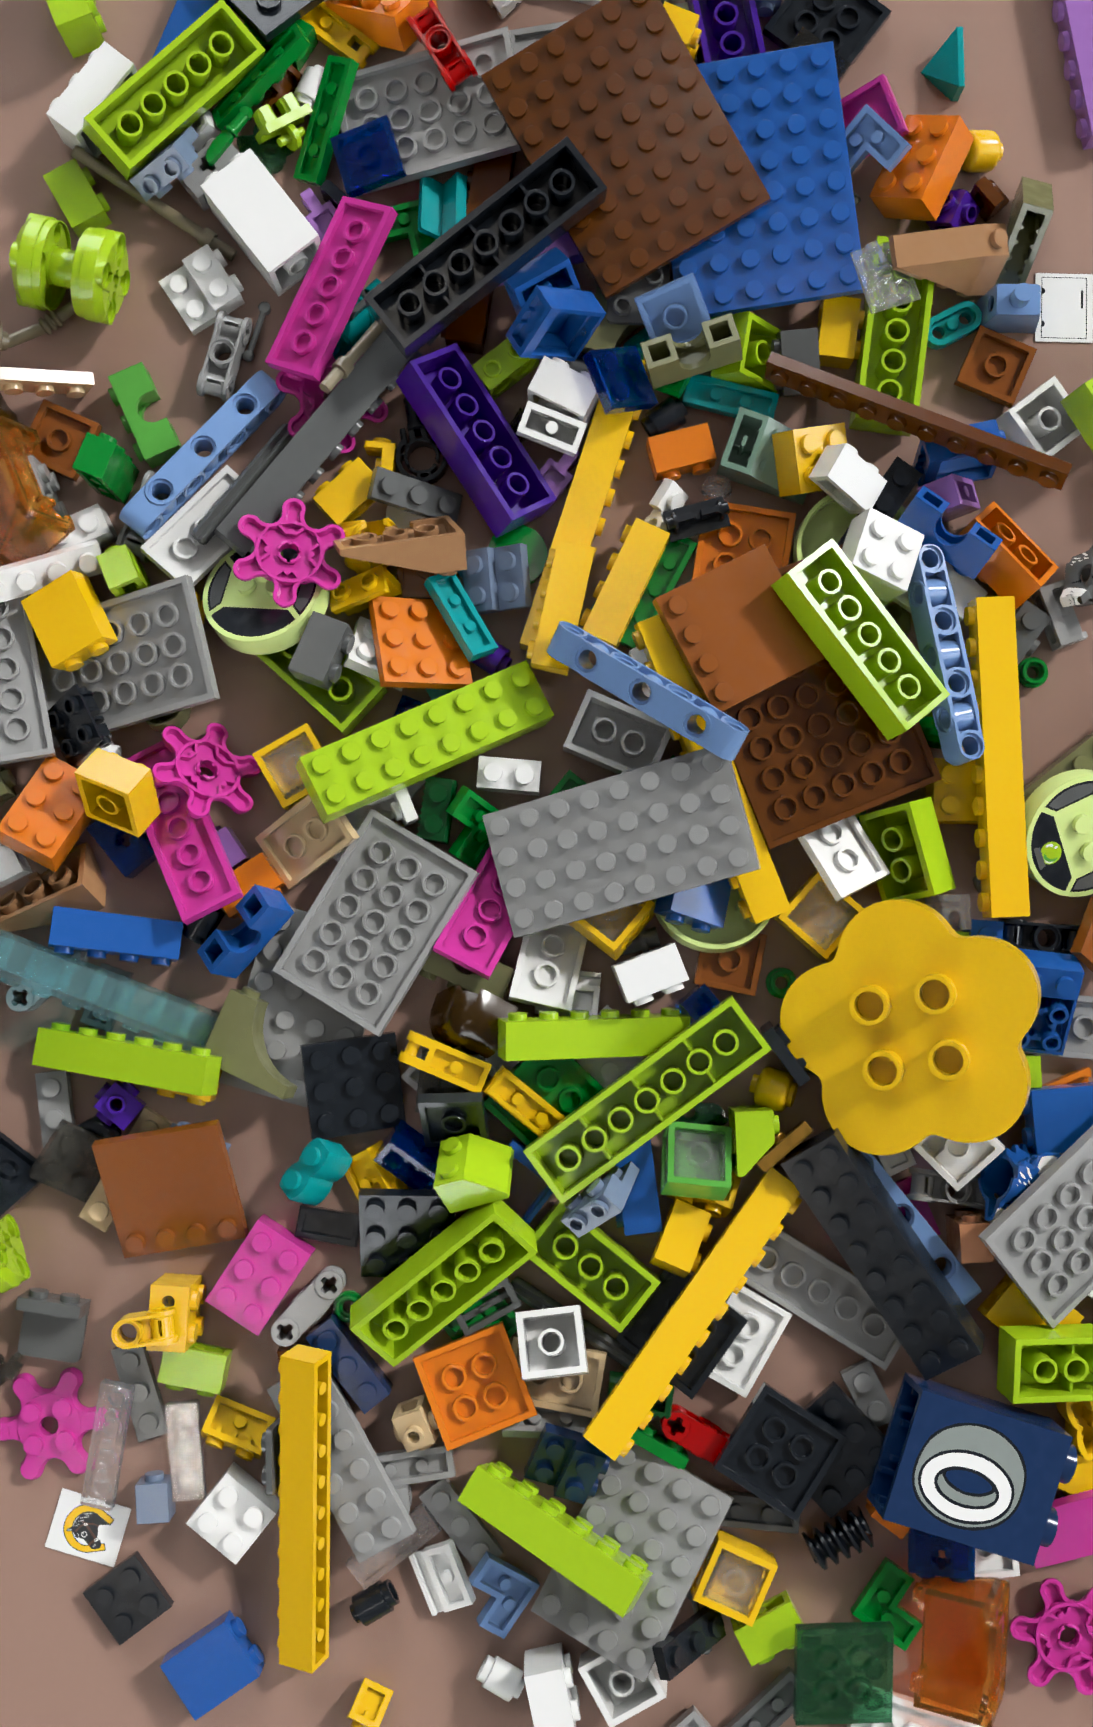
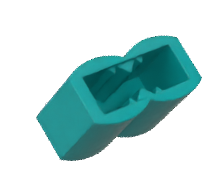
M317 1137L306 1145L299 1157V1161L292 1164L286 1170L279 1186L289 1200L316 1206L327 1197L333 1182L338 1181L345 1175L353 1158L342 1144Z

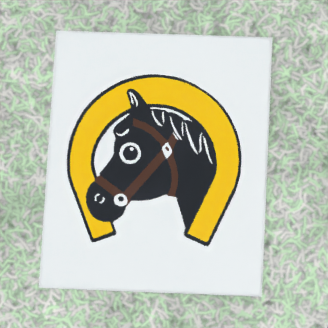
M62 1488L45 1547L114 1567L131 1508Z

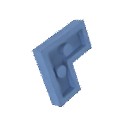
M865 104L845 129L851 174L869 153L891 173L912 148L868 104Z
M486 1551L469 1576L472 1586L491 1595L476 1618L478 1625L505 1639L540 1586L537 1578Z

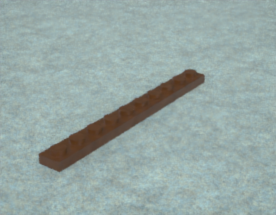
M771 352L766 362L765 379L771 381L776 386H785L800 392L805 397L820 399L829 403L834 408L846 409L857 413L863 419L875 420L886 424L895 431L910 433L924 442H933L947 447L953 453L965 454L976 458L982 464L994 465L1005 469L1014 476H1023L1037 481L1043 487L1055 488L1061 491L1073 464L778 353Z

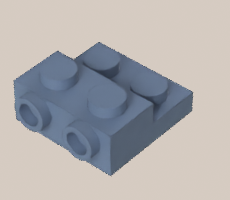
M192 126L183 131L129 180L146 202L155 195L159 199L162 198L173 188L170 184L172 180L178 178L182 181L195 170L191 164L199 156L194 151L195 148L192 143L199 135Z
M518 543L496 548L483 547L466 551L467 570H460L458 574L463 578L464 589L479 615L532 607L527 544Z
M630 1161L621 1168L616 1166L611 1169L602 1180L600 1178L594 1180L582 1193L578 1192L566 1201V1210L561 1222L580 1238L621 1213L640 1169Z

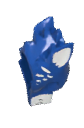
M1013 1144L1011 1149L1005 1148L1000 1155L981 1171V1178H978L979 1189L985 1200L984 1220L992 1223L1061 1155L1054 1152H1045L1037 1156L1034 1153L1028 1152L1026 1144H1020L1019 1146ZM994 1193H997L999 1198L996 1199Z

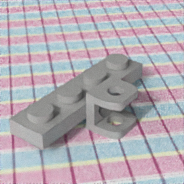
M444 1443L434 1444L423 1451L416 1449L407 1453L405 1449L376 1453L408 1514L412 1504L411 1484L456 1477L453 1449L447 1451Z

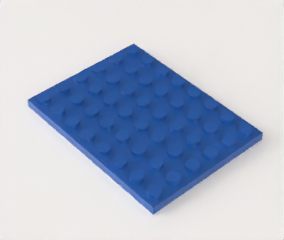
M833 41L696 64L771 200L758 210L671 261L673 280L693 272L710 317L865 293L866 281Z

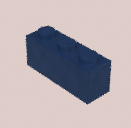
M334 1311L309 1331L305 1338L312 1347L332 1351L331 1372L364 1414L390 1394L393 1387L392 1382L347 1324L341 1321Z

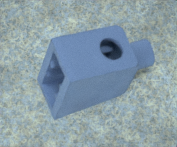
M1028 283L995 285L977 301V306L982 312V320L979 326L982 325L998 333H1035L1041 313L1040 285Z

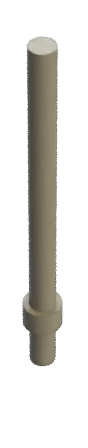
M78 145L73 148L71 152L73 158L198 239L199 245L204 246L208 244L213 250L218 248L223 257L231 262L233 261L237 250L217 238V233L208 227L203 229L155 196L146 202L131 182L127 181L122 174Z
M376 320L345 356H339L332 364L331 372L319 384L323 392L329 394L341 379H346L354 370V364L383 332L382 327Z

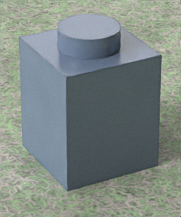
M153 1470L146 1472L136 1483L137 1524L170 1522L176 1513L174 1474H164L162 1470Z

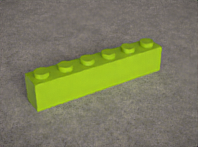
M673 1007L661 1008V1013H650V1009L634 1008L631 1009V1014H620V1010L603 1009L600 1015H589V1011L572 1010L570 1011V1016H558L556 1011L539 1012V1017H527L525 1012L508 1013V1018H498V1057L504 1061L649 1056L690 1025V1016L680 1013L679 1008Z
M52 1022L51 1027H38L32 1065L197 1096H210L217 1093L222 1057L210 1055L211 1049L192 1046L191 1051L182 1050L183 1044L164 1041L162 1046L153 1045L154 1039L136 1036L134 1041L125 1040L126 1034L107 1032L106 1036L98 1035V1029L90 1027H79V1031L70 1030L71 1024Z

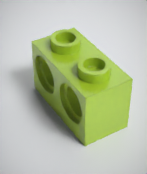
M507 338L474 363L472 367L493 400H495L539 366V359L519 357Z
M126 544L111 546L104 553L96 556L107 586L115 597L151 586L144 566Z

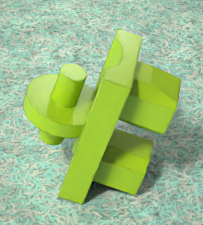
M290 92L275 103L282 116L277 118L269 104L258 108L252 115L259 129V132L254 136L259 145L281 134V137L276 139L279 147L286 145L291 151L301 148V137L305 136L306 131L302 126L296 128V126L302 124L304 117L311 114L313 110L309 103L301 106L293 93Z

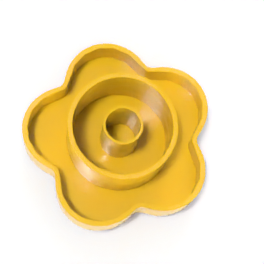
M890 899L874 903L856 914L842 933L835 958L830 962L809 969L792 983L781 1005L780 1026L791 1041L787 1047L796 1059L803 1058L807 1063L805 1067L820 1078L822 1102L826 1117L833 1130L838 1128L846 1143L851 1147L872 1155H893L911 1149L930 1135H937L963 1143L984 1142L1000 1136L1011 1128L1027 1104L1031 1089V1074L1027 1058L1022 1049V1040L1038 1015L1041 1004V985L1037 971L1030 959L1011 943L991 936L959 935L948 921L930 906L910 899Z

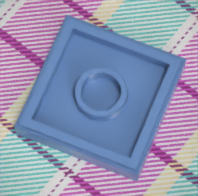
M693 272L634 298L650 340L671 333L674 342H689L701 333V323L711 320Z

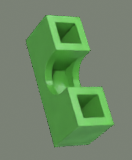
M140 362L108 376L112 385L108 392L115 406L121 405L125 415L121 416L120 419L127 433H133L137 441L132 446L140 462L145 460L152 469L166 463L182 445L167 417L156 422L144 420L146 408L150 404L161 400L149 371Z

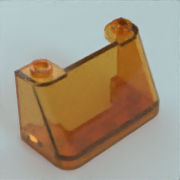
M0 415V562L3 565L48 553L76 528L71 516L65 515L62 518L53 509L56 505L54 499L42 495L27 457L41 442L37 431Z
M924 1576L920 1582L916 1581L913 1590V1602H917L918 1610L923 1611L921 1664L917 1672H912L909 1684L910 1692H914L913 1707L979 1726L992 1727L1003 1700L1006 1684L1010 1581L998 1577Z

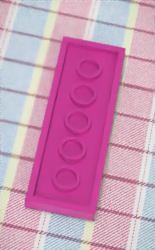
M347 196L342 197L265 360V363L271 368L320 382L396 220L398 213L393 207Z
M160 741L127 758V760L144 764L152 772V768L156 763L171 762L175 757L163 742ZM154 782L161 813L145 831L181 920L186 925H189L244 897L210 814L208 813V815L200 819L190 817L186 809V803L189 799L188 794L181 787L176 785L161 786Z

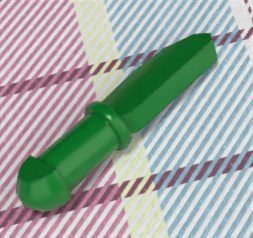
M241 107L229 125H226L225 129L213 140L206 153V160L210 166L218 161L234 141V138L238 137L241 129L248 121H251L253 115L251 107Z

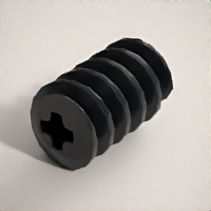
M859 1506L858 1517L851 1510L846 1511L847 1522L839 1515L836 1516L835 1528L828 1521L823 1522L824 1533L816 1526L813 1527L812 1539L805 1532L801 1533L815 1564L818 1563L824 1570L828 1569V1557L836 1565L840 1563L839 1552L847 1559L851 1558V1546L859 1554L863 1552L862 1541H865L871 1548L874 1547L873 1534Z

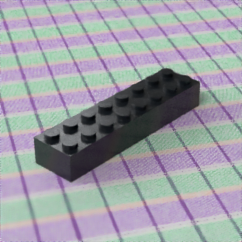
M566 136L364 297L367 310L407 359L603 204L606 198L607 186L568 136Z
M832 1127L792 1149L783 1159L781 1166L924 1379L927 1381L982 1354L985 1335L861 1151L848 1145L839 1129L833 1130Z

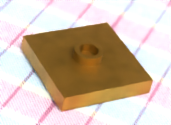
M801 1121L786 1135L781 1131L775 1136V1143L756 1165L761 1171L767 1172L809 1136L813 1129L806 1121Z

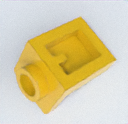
M381 437L373 438V441L365 440L364 448L367 455L381 457L376 458L375 467L379 466L396 472V444L391 443V440Z
M364 1678L351 1710L346 1717L352 1720L350 1727H379L394 1691Z

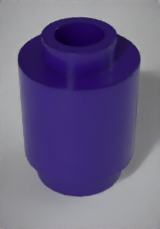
M497 641L495 642L498 648L494 654L470 661L490 675L510 667L512 659L509 657L511 651Z

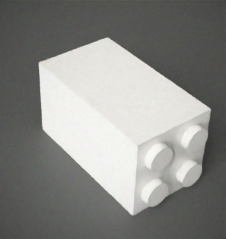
M249 148L244 153L236 154L227 166L219 172L211 173L200 186L212 213L279 297L305 277L321 240L315 229L254 152Z

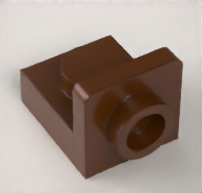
M985 176L974 184L970 192L973 200L981 209L979 216L985 222L990 220L1009 203L1007 196L994 181L988 180Z

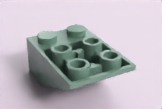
M740 407L716 475L780 497L772 434L792 429L769 416ZM807 493L780 498L803 505Z

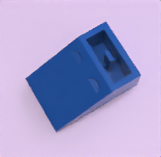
M557 247L532 259L503 282L517 316L536 285L581 290L570 259ZM558 313L547 332L559 333L570 314Z
M1018 948L1034 965L1041 985L1039 1012L1032 1027L1022 1040V1049L1027 1052L1063 1056L1085 972L1079 960L1073 954Z

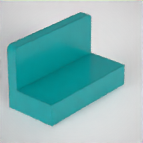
M456 172L444 184L429 177H422L420 179L419 232L438 239L466 216V175Z

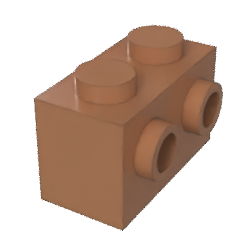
M969 1208L955 1209V1214H945L947 1247L960 1263L994 1262V1256L978 1237L991 1224L990 1222L984 1220L985 1218L981 1214L974 1213V1209Z

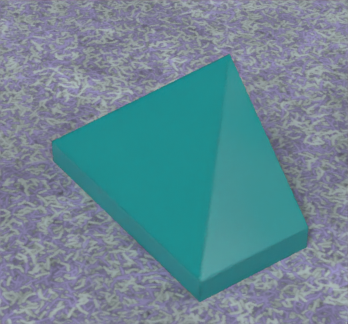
M956 27L921 72L951 102H958L965 87L963 27Z

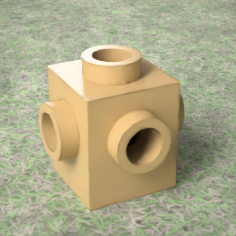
M426 1393L397 1403L391 1421L394 1425L395 1437L399 1442H402L406 1452L408 1453L416 1449L423 1451L433 1446L440 1431Z

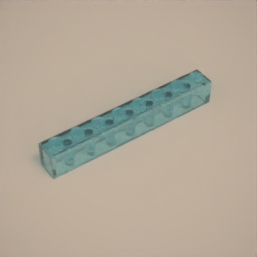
M0 929L1 982L14 987H19V984L32 988L31 993L42 998H49L50 995L59 998L64 1006L71 1009L80 1010L81 1007L93 1011L92 1015L103 1021H110L111 1018L123 1023L122 1027L132 1032L140 1033L141 1030L153 1034L152 1038L161 1043L164 1041L183 1044L182 1049L191 1051L192 1046L205 1048L220 1012L76 957L56 954L52 948Z

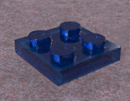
M387 115L330 138L346 194L351 198L407 176L391 121Z
M636 346L590 350L583 356L606 415L651 409L658 403Z

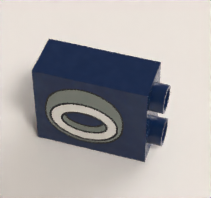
M905 1372L867 1498L884 1520L1034 1566L1039 1547H1049L1056 1536L1058 1514L1056 1509L1052 1507L1059 1482L1063 1484L1069 1483L1075 1473L1077 1449L1075 1445L1071 1444L1073 1437L1050 1417L939 1382L926 1381L923 1377Z

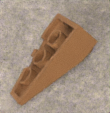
M1005 223L977 224L898 234L888 237L893 270L918 280H930L936 283V287L941 289L950 288L957 291V295L964 298L982 297L993 288L1009 257Z
M449 515L409 521L410 527L405 529L397 528L394 525L385 527L383 534L378 536L375 533L365 532L333 541L334 548L341 557L435 573L442 576H452L460 570H467L465 533Z
M85 842L72 848L56 872L48 869L40 875L36 871L28 877L29 881L23 888L17 892L9 890L0 897V933L50 925L54 906L100 911L105 908L107 885L91 846Z

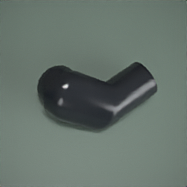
M97 1116L73 1127V1132L79 1141L93 1134L103 1138L117 1137L122 1134L116 1124L113 1123L110 1127Z

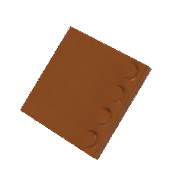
M765 544L652 601L703 700L722 712L825 659L771 587L782 576Z
M219 1119L99 1139L93 1142L91 1147L124 1258L247 1237L249 1230Z

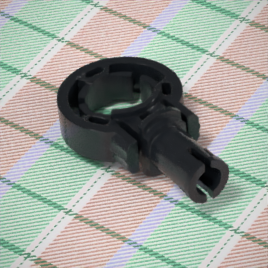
M405 397L403 402L405 404L410 442L408 443L405 428H401L399 431L401 441L395 453L396 464L401 474L434 484L445 475L449 464L443 456L439 469L435 463L426 470L418 471L413 467L410 468L408 458L410 453L417 448L427 447L433 449L436 453L435 459L438 464H440L439 453H442L435 446L436 444L433 439L429 440L428 431ZM403 460L405 461L407 468H410V472L415 476L410 475L404 470L402 466Z

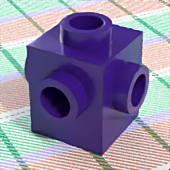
M950 190L937 220L926 221V224L931 230L973 225L981 209L967 190Z
M115 1081L112 1085L106 1082L94 1096L99 1100L94 1105L98 1110L96 1116L111 1127L114 1123L123 1131L144 1108L146 1103L137 1096L140 1091L134 1085L127 1082ZM115 1098L122 1101V1108H117L114 1105L113 1101Z

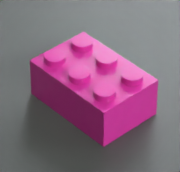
M263 1214L257 1220L205 1301L258 1336L316 1248L300 1237H295L294 1233Z

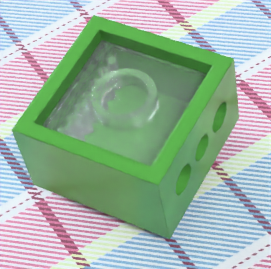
M674 1121L664 1129L662 1134L660 1195L724 1201L731 1190L732 1127Z

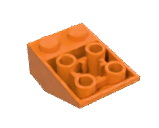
M327 0L325 4L326 7L381 47L405 52L417 40L406 17L409 15L413 17L428 6L427 2L430 0ZM432 0L438 8L436 0Z

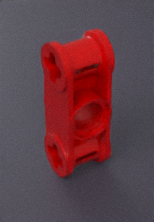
M430 0L427 2L428 6L413 17L409 15L406 17V20L419 42L423 44L436 64L446 85L453 93L456 91L457 85L470 76L476 77L478 73L464 49H461L447 27L435 3ZM446 44L443 48L437 49L440 45Z
M672 1404L671 1417L669 1419H666L665 1416L660 1419L662 1431L668 1439L681 1445L693 1455L712 1464L731 1435L710 1420L698 1416L678 1404ZM679 1417L681 1424L675 1423L673 1427H670L669 1420L675 1421Z

